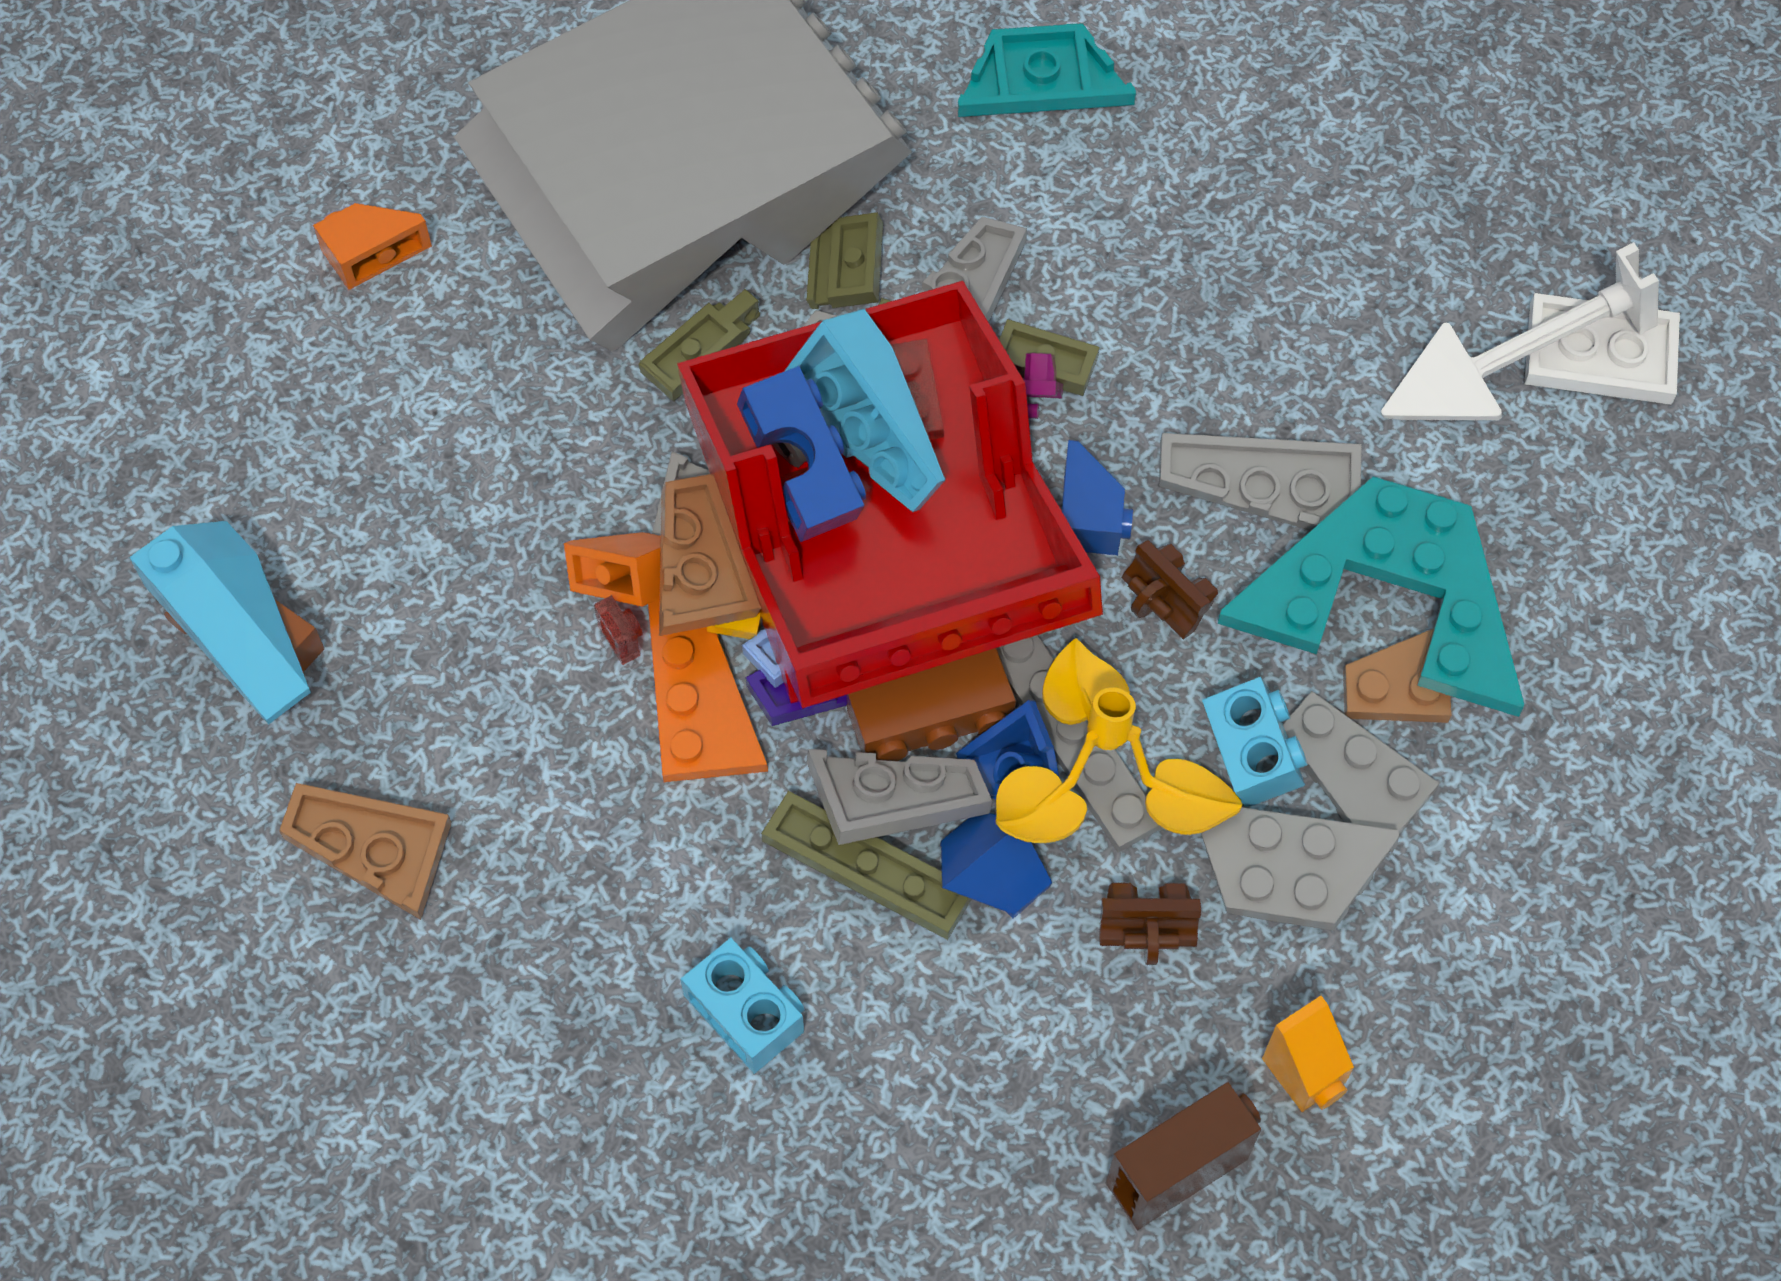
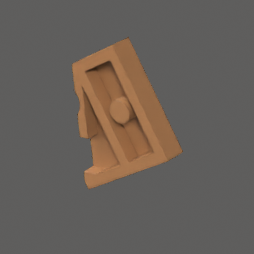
M1434 628L1345 665L1343 671L1344 714L1350 719L1449 723L1452 716L1451 697L1417 686Z

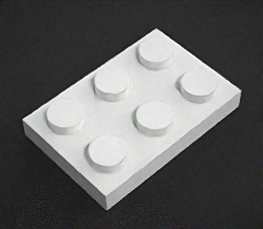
M1534 293L1530 302L1528 331L1589 300ZM1658 310V326L1642 334H1639L1626 312L1612 318L1608 315L1527 355L1524 384L1672 405L1677 395L1680 313Z

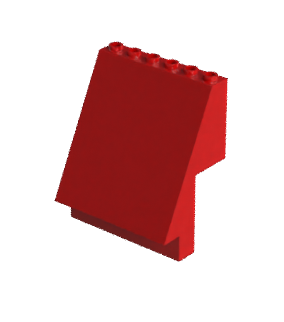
M964 281L865 309L895 352L945 478V481L922 508L915 512L910 511L870 477L869 468L855 456L846 458L841 454L848 471H855L864 486L866 499L863 500L864 507L856 520L803 542H800L786 511L783 486L786 481L808 471V463L806 461L797 468L789 464L776 451L773 445L770 444L757 448L737 406V402L742 388L784 372L821 322L677 363L685 404L709 472L714 474L761 606L759 611L776 662L780 667L786 691L791 704L799 701L802 709L1103 615L1100 575L1033 463L1025 382Z

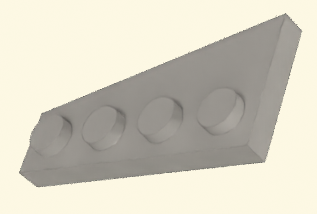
M981 217L949 252L948 261L938 272L932 271L922 282V290L919 293L964 281L989 322L1026 244L1027 228Z
M1162 433L1160 440L1159 487L1312 530L1361 487V444Z

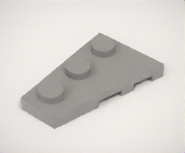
M1313 691L1292 713L1290 719L1286 720L1283 724L1288 738L1297 736L1308 764L1304 766V769L1312 780L1321 786L1337 808L1336 812L1346 823L1399 830L1400 835L1440 784Z

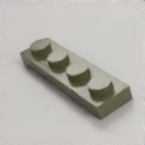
M790 791L786 793L761 833L762 842L946 940L951 936L972 900L942 888V871L878 837L838 845L826 811Z

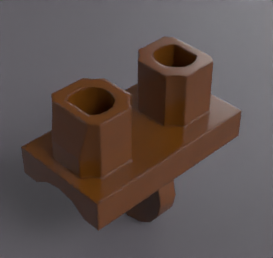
M1147 540L1137 546L1133 562L1121 577L1137 595L1132 603L1131 611L1138 618H1143L1154 612L1184 640L1196 630L1204 614L1211 608L1218 595V589L1206 578H1197L1191 582L1181 573L1185 565L1183 555L1172 544L1156 548Z
M1111 883L1107 898H1102L1099 926L1100 946H1124V949H1144L1145 965H1157L1159 949L1178 950L1179 946L1197 947L1198 923L1201 918L1200 899H1191L1185 883H1166L1159 887L1158 898H1138L1137 887L1131 883Z

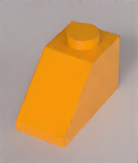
M1322 996L1311 1001L1275 1026L1262 1057V1060L1301 1112L1315 1103L1323 1110L1339 1100L1348 1091L1344 1084L1354 1068L1329 1005Z

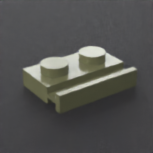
M878 212L839 217L811 242L806 298L811 309H819V306L831 304L832 308L879 302L883 222Z

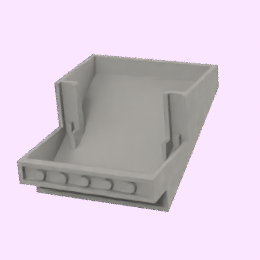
M629 0L468 82L484 108L454 138L589 340L610 351L620 348L741 238L783 265L790 262L912 153L911 149L901 138L907 132L904 126L889 110L882 113L876 105L881 100L878 92L864 77L859 80L856 79L851 72L856 67L852 58L840 45L837 44L833 48L827 41V38L832 34L829 28L814 12L808 16L802 8L808 2L807 0Z

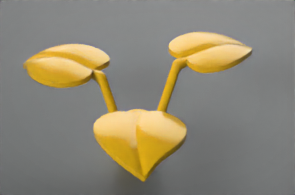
M1077 638L1073 639L1055 658L1047 672L1042 690L1044 706L1057 721L1063 724L1074 725L1088 720L1085 743L1068 778L1062 783L1060 778L1047 768L1025 766L1011 772L1000 784L996 795V825L1004 833L1016 839L1032 843H1050L1065 839L1079 829L1086 816V802L1082 797L1070 790L1076 785L1093 748L1097 746L1103 750H1114L1130 741L1142 783L1151 788L1145 801L1146 810L1150 817L1164 829L1182 835L1202 833L1238 814L1243 805L1239 797L1224 781L1194 762L1183 759H1166L1158 764L1154 777L1150 774L1140 742L1141 729L1132 725L1136 704L1130 695L1128 684L1116 669L1092 654Z

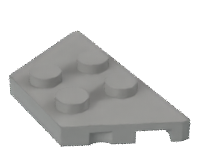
M1242 807L1238 814L1202 832L1201 835L1227 913L1334 931L1348 913L1349 906L1354 899L1361 895L1371 882L1374 872L1389 852L1392 853L1397 847L1399 830Z

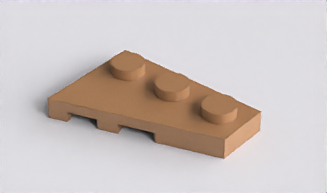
M714 474L665 482L661 491L659 636L756 617L761 606Z
M296 783L279 831L286 841L421 920L452 822L448 814Z

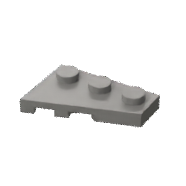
M808 749L807 765L838 845L990 814L992 799L975 760L911 756L906 762L876 760V753L856 752L855 759L827 757V750Z

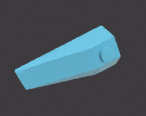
M865 309L823 320L785 371L800 366L805 379H812L816 383L823 402V407L820 408V411L827 426L834 425L838 430L844 445L843 455L846 458L855 456L869 468L870 477L910 511L920 510L945 481V478L892 346Z
M227 521L172 526L129 557L147 590L268 725L311 693L258 555Z

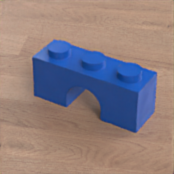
M797 366L742 388L737 406L756 447L760 448L775 443H788L800 449L806 457L808 471L803 475L786 481L783 486L786 511L800 542L856 520L864 507L863 500L866 499L865 489L858 474L855 471L849 472L841 456V454H844V445L838 430L834 425L827 426L820 411V408L823 407L822 397L816 383L812 379L806 380L800 366Z

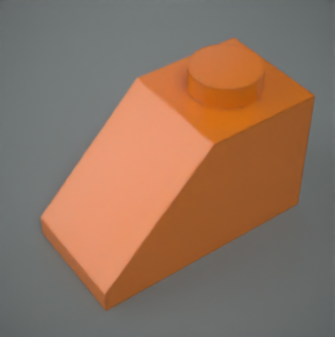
M354 203L341 211L329 214L324 220L313 225L321 251L348 290L432 247L426 221L418 213Z
M639 532L571 540L564 543L570 591L641 607L660 599L661 536Z

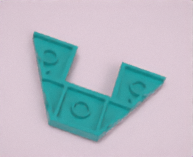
M1373 476L1221 609L1217 624L1317 654L1344 569L1434 596L1443 600L1417 686L1517 717L1520 716L1524 707L1522 692L1471 505Z

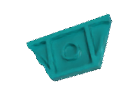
M1083 23L992 29L985 42L984 53L982 57L977 59L973 67L969 85L965 93L961 94L958 99L957 112L958 117L1128 106L1135 105L1136 90L1131 82L1125 84L1114 71V61L1105 50L1097 47L1094 41L1095 38Z

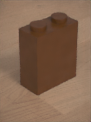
M1226 1082L1114 1153L1106 1185L1137 1231L1247 1161L1261 1132V1127L1258 1125L1261 1122L1259 1112L1246 1094L1240 1093L1237 1095L1229 1082Z

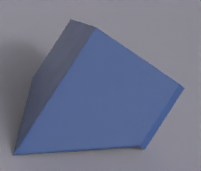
M1032 700L1026 701L956 753L958 759L975 760L991 799L995 800L1002 781L1016 769L1025 766H1038L1053 771L1059 777L1054 746L1037 704Z
M990 813L968 818L941 840L942 888L1003 910L1013 919L1052 885V880L1032 843L1016 839L1000 830L998 825H996L995 814Z

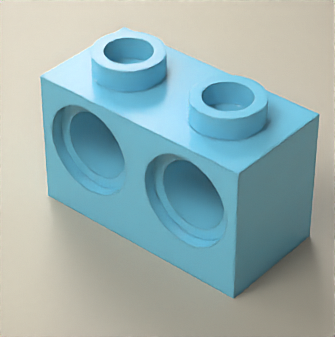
M1258 677L1202 699L1234 792L1245 807L1259 804L1305 786L1299 768L1307 766V760L1297 736L1288 738L1282 722L1290 719V714L1279 689L1270 692L1263 679ZM1253 709L1261 710L1260 717L1255 723L1248 726L1239 725L1241 717L1247 711ZM1269 755L1278 756L1277 764L1272 770L1264 773L1256 772L1257 764L1262 758Z
M729 938L680 980L684 997L755 1074L804 1033L803 1015L801 1013L805 1009L791 989L786 985L778 989L765 975L769 972V969L753 948L748 946L742 950L732 938ZM726 975H735L743 980L742 985L734 991H722L715 986L716 982ZM761 1014H771L779 1020V1023L769 1031H758L750 1025L752 1020Z

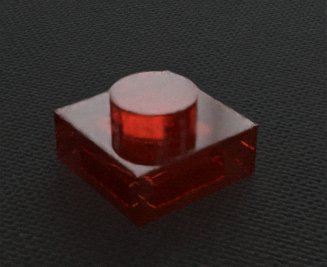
M612 595L595 603L594 609L598 627L621 664L624 665L639 657L640 651L637 638L642 636L643 633L633 612L629 608L621 611Z

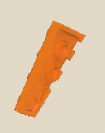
M660 599L649 603L663 781L672 782L768 772L767 762L717 634L707 632V627L659 636Z

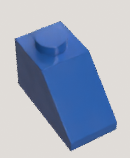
M1068 440L1061 511L1086 553L1118 556L1121 538L1130 539L1133 509L1124 508L1125 488L1079 441Z

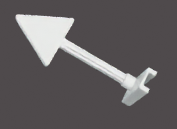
M1633 242L1616 251V283L1599 291V296L1476 357L1468 355L1449 323H1443L1382 408V416L1387 419L1500 420L1502 418V411L1483 380L1485 376L1608 315L1612 318L1626 312L1639 334L1658 326L1659 280L1654 273L1643 279L1639 277V249Z

